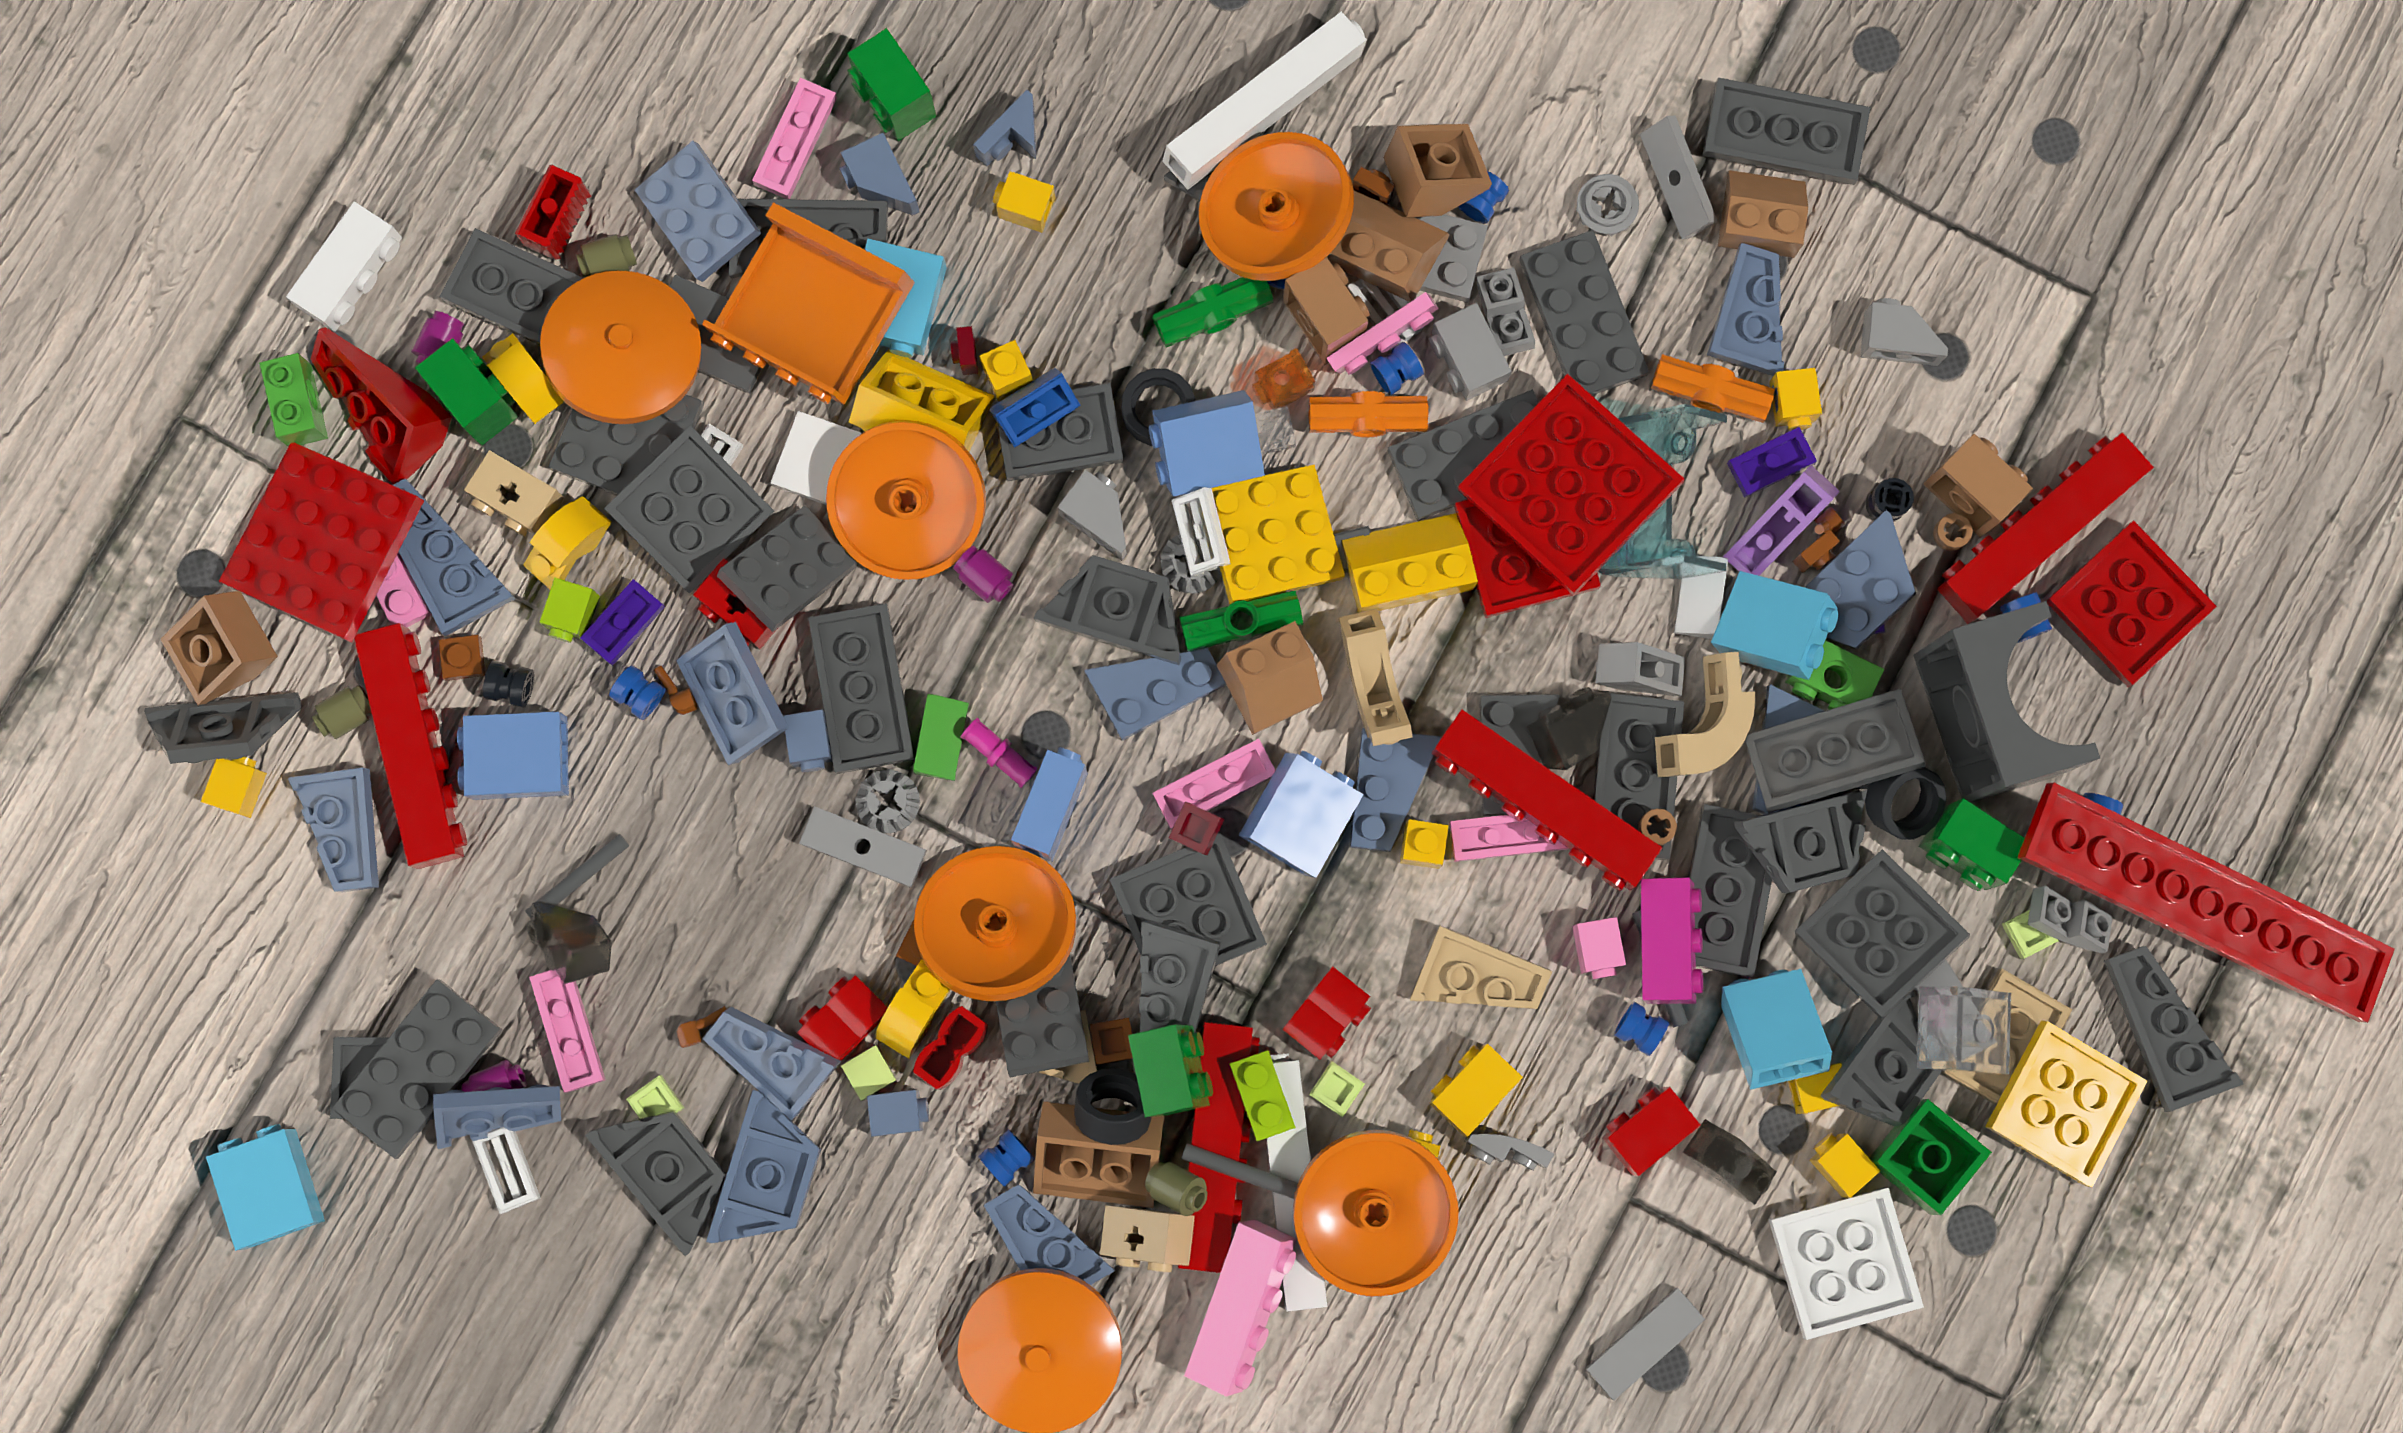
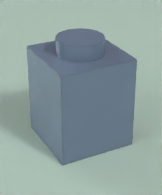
M822 709L783 716L789 727L785 730L789 762L794 768L801 767V772H814L825 769L824 763L833 762L825 712Z
M919 1090L867 1096L871 1137L923 1131V1122H929L927 1097L920 1098Z

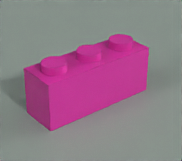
M1690 878L1641 879L1642 1000L1647 1004H1696V993H1703L1702 969H1696L1695 953H1702L1703 945L1701 928H1695V913H1699L1702 910L1701 889L1694 888V882Z

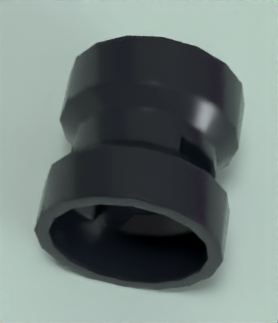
M1888 478L1882 481L1868 495L1866 510L1874 521L1887 510L1892 515L1893 521L1896 522L1912 507L1914 501L1913 491L1904 480Z
M493 660L485 675L483 698L496 702L503 698L508 700L513 706L526 707L533 690L534 670L525 667L510 669L506 663Z

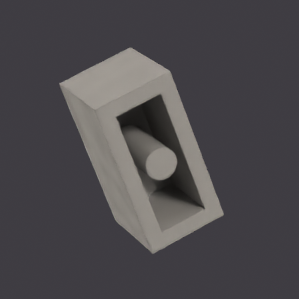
M1477 303L1434 322L1431 332L1433 336L1429 338L1431 347L1438 359L1444 357L1450 369L1447 372L1450 385L1456 393L1462 392L1466 401L1508 381L1512 371Z

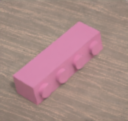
M1257 1220L1238 1223L1187 1366L1185 1377L1226 1397L1243 1392V1390L1248 1388L1255 1373V1368L1252 1364L1256 1353L1263 1348L1269 1331L1266 1328L1270 1314L1277 1309L1282 1298V1291L1279 1288L1283 1277L1289 1273L1295 1262L1296 1253L1293 1249L1297 1241L1296 1238Z

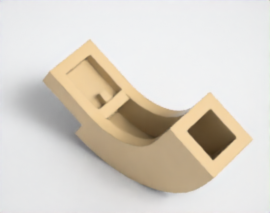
M1373 609L1339 617L1350 678L1367 738L1370 737L1373 746L1390 745L1403 739L1412 738L1411 724L1399 696L1391 665L1386 631L1378 610Z
M1725 652L1703 656L1706 697L1703 716L1698 725L1687 734L1655 737L1658 777L1683 776L1714 770L1731 759L1744 743L1754 716L1755 691L1742 692L1741 690L1742 669L1739 663V652Z

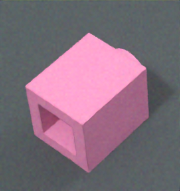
M1617 917L1579 923L1572 926L1581 974L1592 972L1593 979L1616 976V968L1626 965Z

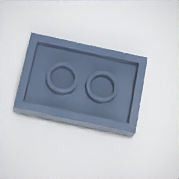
M691 141L634 189L694 277L701 282L705 281L761 234V231L702 147L694 141Z
M736 622L723 625L676 660L728 765L739 763L789 728Z

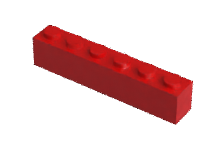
M2123 432L2112 440L2107 435L2102 437L2087 450L2092 455L2090 459L2082 465L2078 460L2074 461L2058 475L2063 482L2053 490L2047 484L2030 499V502L2034 505L2023 515L2018 509L2000 524L2005 531L1996 539H1993L1990 534L1987 535L1971 549L1976 556L1966 564L1959 559L1942 574L1946 581L1937 590L1967 624L1979 618L2154 468Z
M401 623L356 634L354 638L407 864L409 867L422 869L463 858L465 856L462 846L467 845V837L462 823H456L453 808L458 807L457 795L453 785H447L444 770L449 768L446 751L443 746H438L435 731L440 729L439 720L435 709L428 706L426 693H429L431 689L428 676L424 669L420 670L416 656L421 654L418 636L415 631L411 632L409 628Z
M1461 709L1431 753L1437 757L1435 763L1441 769L1453 776L1459 772L1470 780L1468 786L1477 794L1486 799L1490 795L1504 803L1501 809L1517 821L1521 822L1525 818L1536 825L1535 833L1542 839L1553 845L1557 841L1570 849L1568 855L1574 861L1586 868L1592 864L1604 872L1601 878L1619 891H1622L1624 887L1628 890L1634 889L1663 848L1463 709Z
M1205 1022L1203 1032L1204 1056H1201L1200 1062L1202 1071L1208 1072L1210 1076L1213 1096L1208 1097L1210 1106L1195 1109L1191 1145L1247 1164V1159L1239 1158L1241 1142L1249 1143L1251 1124L1249 1118H1244L1245 1107L1230 1063L1258 1054L1260 1037L1252 1036V1027ZM1189 1162L1188 1171L1203 1178L1206 1182L1207 1200L1199 1211L1192 1214L1195 1217L1189 1266L1178 1265V1268L1221 1273L1232 1242V1224H1238L1241 1221L1243 1200L1235 1199L1236 1184L1245 1183V1181Z

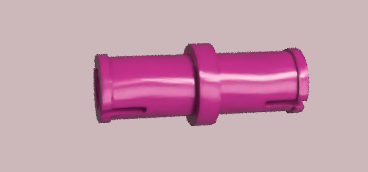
M976 718L961 735L963 740L965 739L988 759L986 761L991 767L996 765L1015 781L1020 788L1038 770L1037 767L1030 764L1011 748L1012 742L1007 738L1003 741L985 726L979 718Z

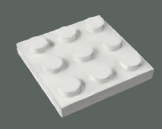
M1884 1187L1855 1195L1851 1198H1844L1769 1219L1803 1339L1816 1338L1924 1308L1889 1188Z

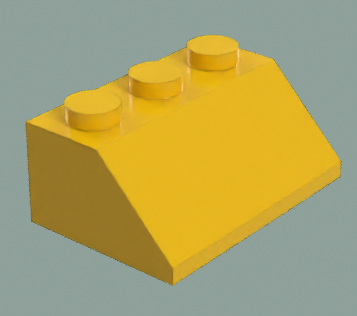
M888 349L859 384L849 423L862 428L864 431L883 423L899 420L928 423L948 432L970 451L992 405L994 395L910 358L895 355Z
M1456 513L1373 531L1367 536L1361 535L1341 540L1358 613L1373 609L1382 611L1474 590L1478 582L1469 543Z

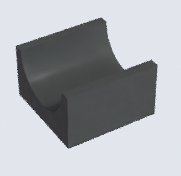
M2047 601L1951 629L1913 655L1962 799L1964 798L1970 803L2057 777L2100 759L2096 743L2067 745L2051 741L2036 733L2022 720L2011 701L2007 684V669L2011 653L2025 632L2052 617Z

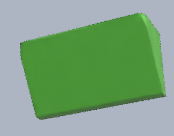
M927 694L913 769L916 775L955 781L962 744L961 735L964 732L969 703L939 695Z

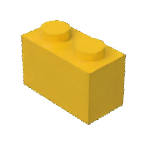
M1488 1043L1484 1044L1480 1049L1475 1045L1471 1046L1458 1060L1462 1068L1453 1078L1447 1074L1444 1075L1430 1091L1435 1097L1429 1104L1464 1137H1468L1523 1078Z

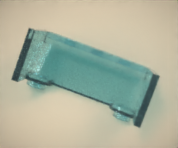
M1687 404L1618 418L1671 467L1673 464L1687 461L1692 456L1696 447V429L1727 423V415ZM1671 495L1598 572L1607 576L1624 578L1683 579L1726 572V563L1698 558L1690 542L1682 539H1672Z

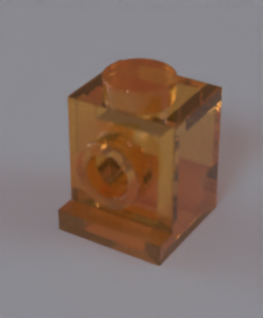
M1295 348L1289 354L1255 371L1254 379L1256 382L1252 384V388L1259 402L1262 405L1268 403L1272 412H1275L1313 392L1316 381L1298 349ZM1282 373L1288 376L1289 381L1287 384L1279 385L1275 382L1274 378Z

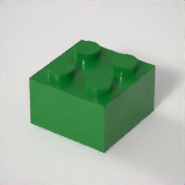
M887 28L847 53L851 68L847 72L853 80V83H851L852 87L863 103L869 101L870 106L875 112L873 117L885 134L891 131L897 141H900L937 117L930 89Z
M452 338L415 367L461 426L481 446L519 417L511 408L516 401L497 378L491 374L492 371L469 344L461 348Z
M1963 798L1945 806L1937 825L1925 835L1918 847L1927 852L1925 857L1930 862L1943 869H1946L1948 866L1961 874L1960 881L1974 890L1981 891L1982 888L1989 890L2009 882L2022 861L2018 858L2025 838Z
M1175 1024L1128 1035L1145 1117L1166 1116L1210 1106L1208 1097L1213 1096L1212 1082L1208 1072L1202 1071L1199 1056H1204V1045L1200 1033L1194 1032L1193 1025Z
M1922 1099L1905 1124L1895 1126L1869 1159L1880 1170L1879 1173L1930 1215L1941 1216L1992 1152L1929 1099Z

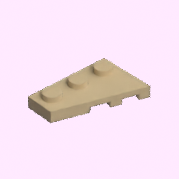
M1439 925L1410 996V1001H1436L1453 1004L1466 1003L1538 1009L1552 970Z

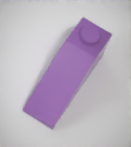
M1810 465L1723 557L1728 558V562L1738 571L1760 576L1840 491Z

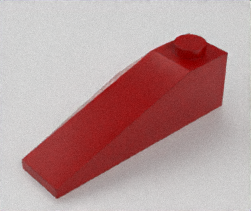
M326 327L318 330L311 361L333 398H341L350 414L347 421L352 430L360 429L369 444L365 452L371 462L393 485L403 479H408L443 446L452 416L421 387Z

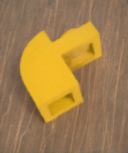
M513 333L506 339L494 344L491 350L482 356L493 374L534 424L564 402L551 386L546 374Z
M584 496L568 503L555 512L533 536L529 543L534 547L523 566L551 590L554 578L565 580L576 560L596 549L612 521Z
M922 959L904 986L900 987L878 1025L875 1036L877 1040L910 1059L931 1027L934 1015L951 991L936 979Z

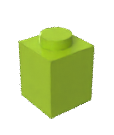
M554 578L539 623L550 630L548 636L568 643L572 642L573 637L580 639L590 627L600 595L591 588Z

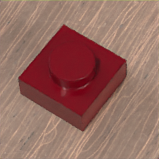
M972 326L956 327L957 340L950 341L953 364H960L963 375L978 374Z
M1185 801L1168 838L1208 856L1224 819Z

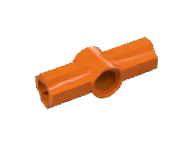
M1663 354L1659 359L1651 389L1690 400V404L1697 409L1717 414L1725 411L1764 423L1775 391L1774 388L1735 377L1733 371L1719 365L1703 364L1699 366Z
M1361 391L1351 394L1350 397H1309V433L1351 432L1352 436L1369 438L1383 436L1386 432H1427V396H1385V393Z

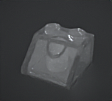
M1959 986L1919 987L1918 1043L1916 1047L1917 1069L2009 1074L2011 993Z

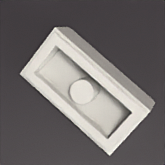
M1708 556L1684 557L1674 627L1675 634L1707 639L1713 638L1720 621L1728 558Z

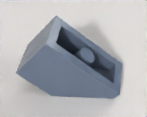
M884 133L841 152L845 165L840 167L839 170L849 189L856 186L861 198L868 201H887L889 208L910 215L920 212L916 198Z

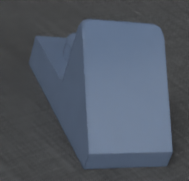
M1028 90L973 144L976 157L984 165L988 166L994 159L1000 161L1012 148L1013 140L1036 159L1035 109L1033 94Z

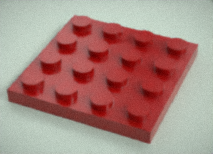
M1567 373L1460 483L1458 491L1567 591L1575 596L1684 483L1685 478Z
M295 442L291 443L219 582L352 643L424 500Z

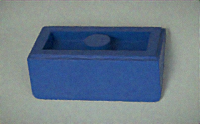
M1053 368L991 407L990 412L1015 448L1081 405L1063 374L1058 369Z

